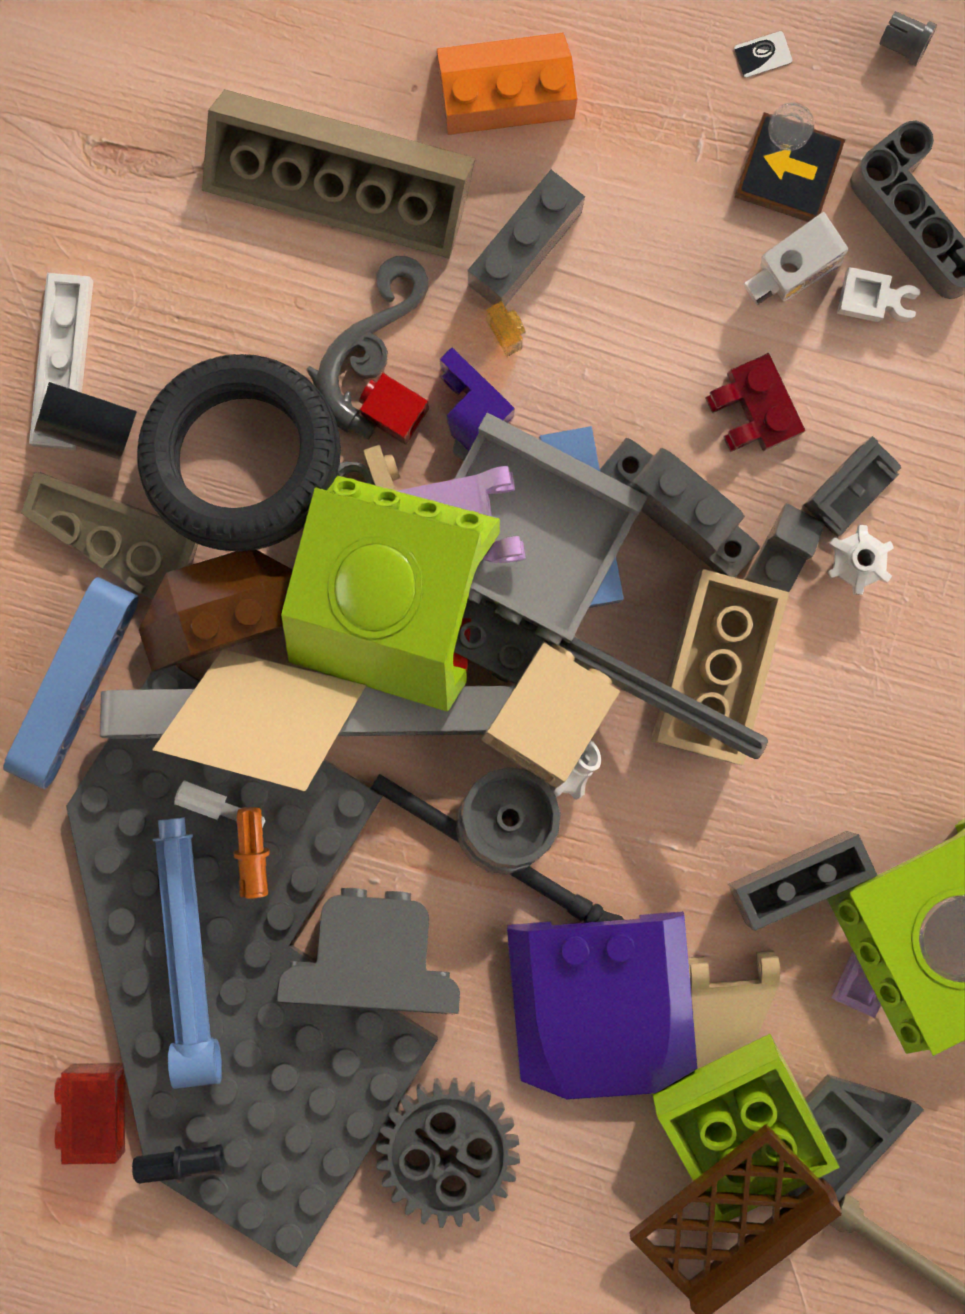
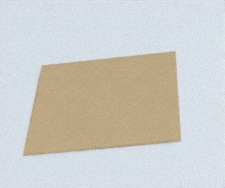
M222 649L153 750L306 791L366 685Z

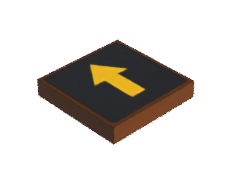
M764 112L735 198L806 222L811 221L821 214L846 139Z

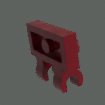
M769 353L731 369L727 373L731 384L721 386L711 391L710 395L705 397L712 413L740 401L749 420V423L736 427L723 436L730 452L758 440L762 450L766 451L806 431Z

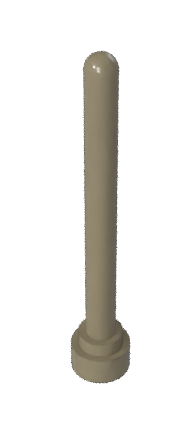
M847 1193L838 1202L842 1215L831 1222L830 1226L839 1232H857L965 1305L964 1283L866 1218L864 1210L860 1208L859 1201Z

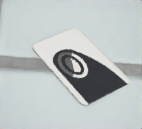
M782 31L734 47L744 77H750L790 64L793 61Z

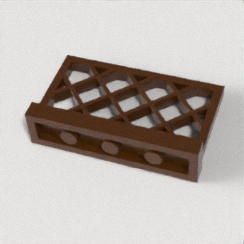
M765 1124L633 1228L629 1234L630 1240L689 1299L690 1308L695 1314H713L841 1216L842 1212L831 1185L823 1177L819 1179L778 1135ZM766 1143L777 1152L776 1166L751 1165L752 1154ZM784 1161H785L790 1167H785V1166H784ZM725 1175L743 1176L742 1193L717 1192V1181ZM750 1176L775 1177L774 1195L750 1194ZM783 1178L803 1179L809 1186L799 1196L781 1195ZM691 1202L709 1203L707 1220L682 1218L683 1208ZM715 1204L741 1205L739 1222L714 1220ZM748 1205L772 1206V1216L764 1223L746 1222ZM656 1229L675 1230L673 1246L654 1245L647 1236ZM681 1230L706 1232L705 1248L680 1247ZM713 1232L738 1233L737 1244L730 1249H712ZM679 1259L704 1260L703 1270L688 1280L678 1270Z

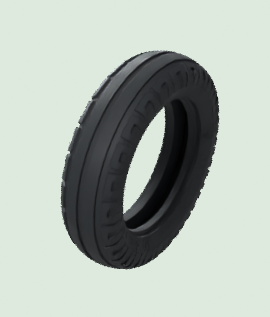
M231 354L218 356L213 359L210 358L193 365L189 369L187 368L173 378L159 392L150 405L140 429L137 447V464L143 489L152 507L164 522L183 537L199 545L217 550L238 552L252 551L275 545L303 529L314 488L327 490L332 485L339 472L341 456L340 436L335 417L326 399L316 386L304 375L282 362L251 354ZM254 399L269 403L283 411L293 421L299 433L300 451L298 461L286 484L268 499L251 506L239 508L216 506L193 494L186 487L180 470L182 443L192 424L210 408L230 400Z

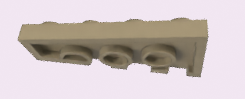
M34 472L21 514L65 544L72 545L89 557V560L102 569L106 568L125 581L124 584L139 594H144L151 600H153L165 573L192 565L198 547L197 543L177 533L158 515L41 472Z

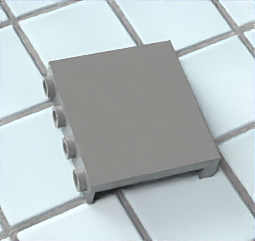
M487 412L479 426V434L455 479L477 475L496 467H509V472L513 473L515 490L507 493L489 494L492 517L500 519V534L496 541L507 537L519 536L520 541L524 542L526 559L510 563H491L481 560L475 571L468 599L479 604L483 597L498 605L495 613L508 621L519 625L523 618L538 626L535 634L552 644L559 646L561 640L570 643L648 496Z

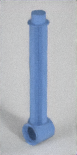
M185 817L158 820L160 838H155L153 841L156 843L175 1042L170 1044L168 1051L169 1078L173 1089L220 1084L222 1077L220 1046L216 1038L213 1039L210 1035L191 842L193 834L186 835Z

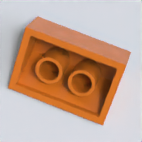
M564 32L437 48L448 135L575 119L578 98L572 55Z

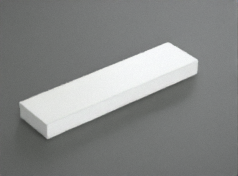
M47 273L29 444L32 446L76 450L75 445L35 433L34 429L49 382L82 393L93 280L90 276Z

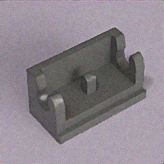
M873 436L863 442L803 504L818 520L824 522V525L837 538L846 531L855 519L899 475L898 471L902 468L897 460Z

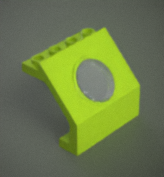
M965 818L955 825L958 834L878 874V876L827 898L906 1054L930 1050L932 1056L965 1041Z

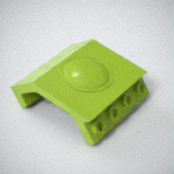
M337 476L327 490L315 487L281 613L289 663L363 684L372 689L448 712L467 682L466 669L453 666V654L472 580L479 563L500 534V519L342 476Z

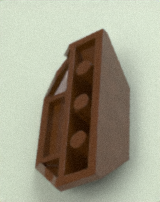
M258 550L234 551L165 573L139 628L152 672L283 631L281 613L293 569Z

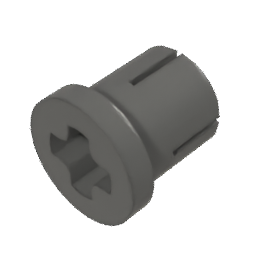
M895 11L888 23L890 25H887L879 44L909 58L908 63L916 67L935 33L937 24L929 21L926 25Z

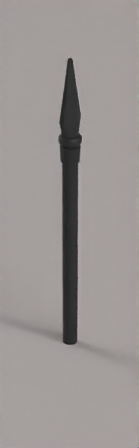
M378 775L371 786L372 790L459 843L455 829L456 821L383 775ZM530 866L525 870L510 874L565 908L566 912L581 922L583 920L584 923L625 920L620 915L604 911L603 907L599 904L592 905V901L579 894H573Z

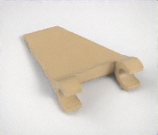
M774 951L756 952L759 979L709 983L708 962H705V957L688 958L698 1069L757 1039L779 987L780 962L779 957H775Z

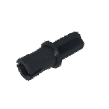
M221 1144L183 1150L181 1146H176L173 1152L136 1156L132 1162L133 1179L139 1184L176 1179L177 1183H183L185 1178L213 1174L221 1175L224 1174L223 1171L225 1169L224 1152Z

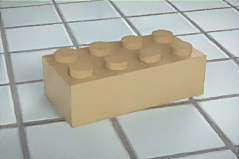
M705 569L696 573L666 685L753 730L789 592ZM659 709L651 739L652 742L744 766L745 754Z

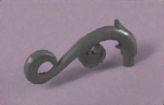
M395 256L387 259L380 266L376 276L380 295L387 302L394 301L395 299L391 292L393 280L397 277L409 278L414 285L409 298L351 325L328 347L320 362L319 371L311 366L307 368L313 384L329 404L337 426L347 433L352 430L368 440L374 433L376 424L359 415L360 410L352 406L351 393L349 391H346L344 396L342 395L339 387V373L346 356L356 348H361L365 351L364 357L357 358L352 356L350 358L351 367L356 375L369 379L376 378L384 371L388 360V350L384 342L373 333L416 308L425 298L428 291V277L424 267L417 260L408 256Z

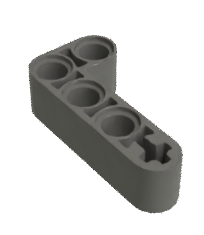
M916 120L908 121L866 153L852 173L851 187L857 197L933 289L944 298L956 299L965 294V238L911 174L932 149L934 139L933 133L926 124ZM906 141L911 143L916 149V154L905 152L900 142ZM866 168L879 170L883 176V181H876L870 178ZM894 201L905 202L909 206L911 214L905 215L900 213L896 209ZM922 234L932 235L938 243V248L928 247L922 240ZM947 253L948 257L941 262L939 259ZM959 270L963 276L957 279L952 272Z

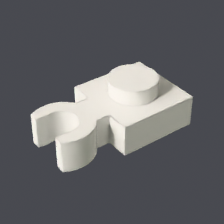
M849 267L845 272L837 314L880 322L884 318L885 311H887L895 320L909 322L915 317L916 312L904 309L901 306L900 300L901 298L916 299L920 294V289L912 285H905L897 290L890 289L892 276Z

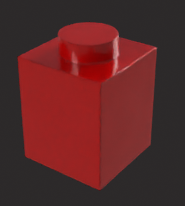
M382 373L377 382L370 380L358 401L363 404L360 408L362 417L373 422L378 428L407 445L429 410L428 400L385 373Z

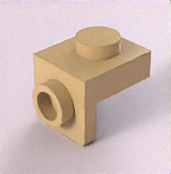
M380 445L363 450L374 484L379 487L395 490L393 481L400 479V475L393 455L383 456Z

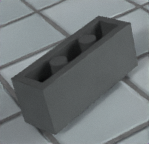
M551 169L468 269V285L502 311L582 214L585 196Z
M845 831L731 882L728 886L745 924L756 931L878 875L860 835Z

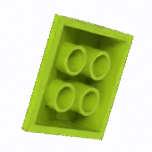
M771 1034L694 1070L659 1092L652 1094L657 1118L693 1181L765 1124L778 1135L818 1178L840 1168ZM768 1143L752 1154L751 1165L776 1166L777 1152ZM784 1161V1166H785V1167H790V1166ZM725 1175L717 1181V1192L742 1193L743 1176ZM750 1176L749 1193L774 1195L775 1177ZM783 1178L781 1195L793 1191L806 1183L803 1179ZM716 1203L714 1219L730 1221L740 1216L741 1205ZM748 1205L747 1212L759 1206Z

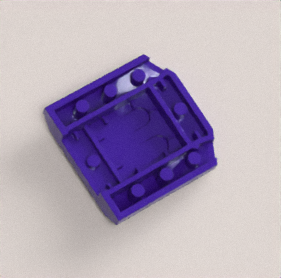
M683 911L639 915L640 919L552 925L551 922H538L507 926L520 1079L522 1082L566 1100L655 1094L698 1069L685 915Z

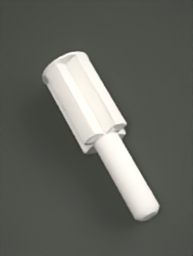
M185 780L179 786L174 805H179L218 820L219 815L237 821V811L241 809L225 803L226 796ZM262 817V828H263L264 823H265V818H264V817Z

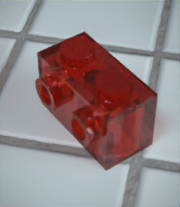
M123 1063L71 1064L61 1073V1077L57 1078L54 1090L56 1105H61V1122H58L56 1125L54 1137L56 1150H61V1165L116 1164L125 1153V1072Z

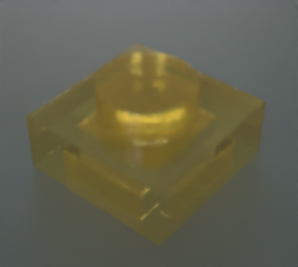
M502 301L487 308L486 321L506 357L521 350L523 343L521 335L526 333L516 311L513 309L508 312Z

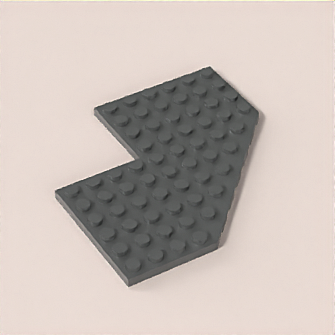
M173 665L155 672L151 671L140 690L195 689L200 681ZM160 738L108 739L66 805L142 1154L150 1155L173 1152L176 1146H181L183 1150L221 1144L224 1152V1174L185 1178L183 1183H177L176 1179L160 1182L297 1268L380 1134L381 1125L386 1124L390 1118L388 1115L390 1108H396L401 1100V1096L405 1094L438 1040V1036L398 1011L277 1003L279 980L282 974L289 969L290 961L316 963L314 958L293 946L291 942L383 796L325 759L306 791L154 751L153 748ZM184 780L226 796L225 803L239 808H260L261 815L265 818L262 828L263 847L268 848L270 852L269 856L266 857V876L269 890L267 896L247 899L239 895L238 859H235L233 852L239 849L237 821L219 815L218 820L179 805H174L176 793ZM185 817L186 835L193 834L191 842L210 1035L219 1042L222 1077L220 1084L173 1089L168 1071V1051L170 1044L175 1042L156 843L153 839L160 838L158 820Z

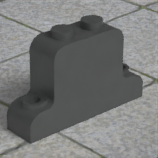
M625 438L600 468V472L648 496L641 511L716 573L736 578L760 549L758 543L738 526L745 518L743 512L670 451L660 448L653 456L635 441ZM626 459H633L638 465V470L632 474L626 473L622 468V462ZM727 542H733L738 546L739 554L737 557L731 558L725 554L724 546Z
M341 888V895L328 899L322 908L316 963L290 961L289 969L282 974L279 980L277 1003L454 1015L459 1014L460 990L456 982L450 978V972L428 971L426 969L429 914L424 905L417 901H411V893L386 891L384 899L367 897V890Z

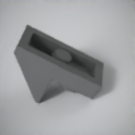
M785 503L745 580L790 592L806 560L812 558L815 554L825 523Z

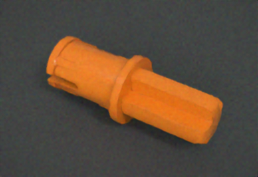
M258 807L241 808L237 811L239 849L233 852L234 858L238 859L239 895L247 899L261 898L269 894L266 876V857L270 854L269 849L263 847L261 810Z

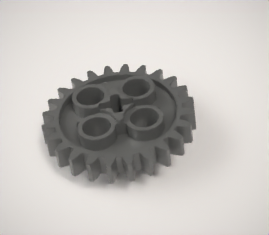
M436 1078L434 1079L433 1092L429 1093L421 1084H418L416 1089L417 1099L413 1100L409 1095L403 1094L401 1096V1103L404 1110L390 1108L388 1115L395 1124L386 1123L380 1127V1133L389 1138L377 1141L376 1151L387 1154L377 1160V1170L390 1171L382 1178V1186L391 1187L396 1185L391 1201L396 1203L406 1198L405 1214L408 1216L416 1208L421 1209V1223L423 1224L429 1220L431 1214H435L438 1216L439 1228L444 1227L447 1216H453L457 1226L462 1227L463 1214L467 1212L476 1222L480 1221L479 1207L481 1205L493 1212L495 1211V1202L492 1196L495 1194L499 1197L507 1198L508 1191L502 1181H516V1172L507 1166L520 1163L519 1153L509 1150L519 1145L518 1135L506 1134L514 1127V1120L512 1117L499 1119L505 1107L502 1102L492 1107L489 1106L491 1091L486 1090L479 1097L475 1096V1082L471 1081L465 1091H460L457 1078H453L449 1089L443 1090L441 1082ZM440 1112H446L455 1119V1122L450 1128L442 1130L436 1128L431 1123L432 1117ZM421 1128L427 1132L432 1141L422 1135H417L415 1130ZM476 1138H483L491 1144V1147L485 1154L475 1155L467 1149L468 1144ZM451 1146L456 1147V1157L452 1154L447 1155L445 1159L440 1157V1147L444 1150H448ZM420 1149L427 1153L429 1160L423 1165L414 1166L406 1160L405 1156L411 1150ZM464 1163L469 1167L479 1169L481 1174L479 1176L473 1175ZM450 1175H457L465 1181V1185L457 1191H449L441 1183Z

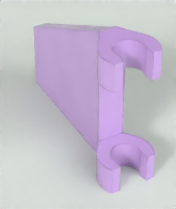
M501 466L477 475L398 490V492L492 516L489 494L514 491L515 485L513 473L509 472V467ZM519 536L495 540L482 560L491 563H510L525 560L524 542L520 541Z

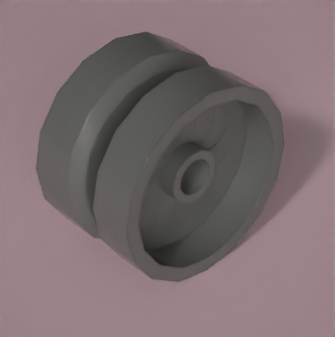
M507 767L490 771L473 784L458 809L455 829L460 847L472 863L487 872L511 874L525 870L550 849L559 833L561 813L556 795L544 780L528 770ZM509 816L514 823L511 826H506L502 819Z

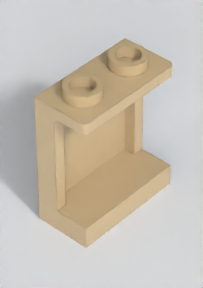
M544 642L532 657L529 666L481 740L557 788L566 782L620 691L611 686L612 680L604 673L592 668L589 670L574 662L575 657L568 650L556 644L549 646Z

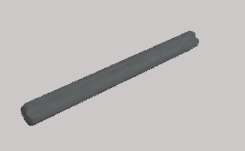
M576 637L570 643L561 640L559 646L573 654L575 657L574 662L587 670L592 668L604 673L612 680L613 685L750 758L759 759L764 753L768 744L767 737ZM544 640V642L549 646L552 645V643Z

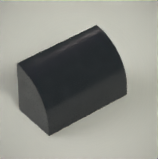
M49 382L34 432L119 460L125 449L137 411Z

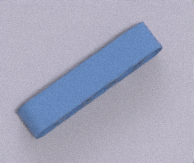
M100 577L92 581L6 756L3 765L4 771L44 790L52 783L134 615L139 600L138 595Z

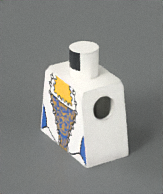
M822 212L763 254L760 265L762 271L744 282V286L757 305L775 293H778L780 298L786 301L841 266L849 248L825 212ZM792 264L797 268V271L788 273L781 266Z

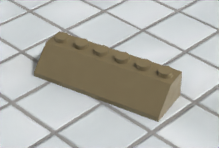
M224 89L208 110L202 191L450 259L468 197L475 157Z

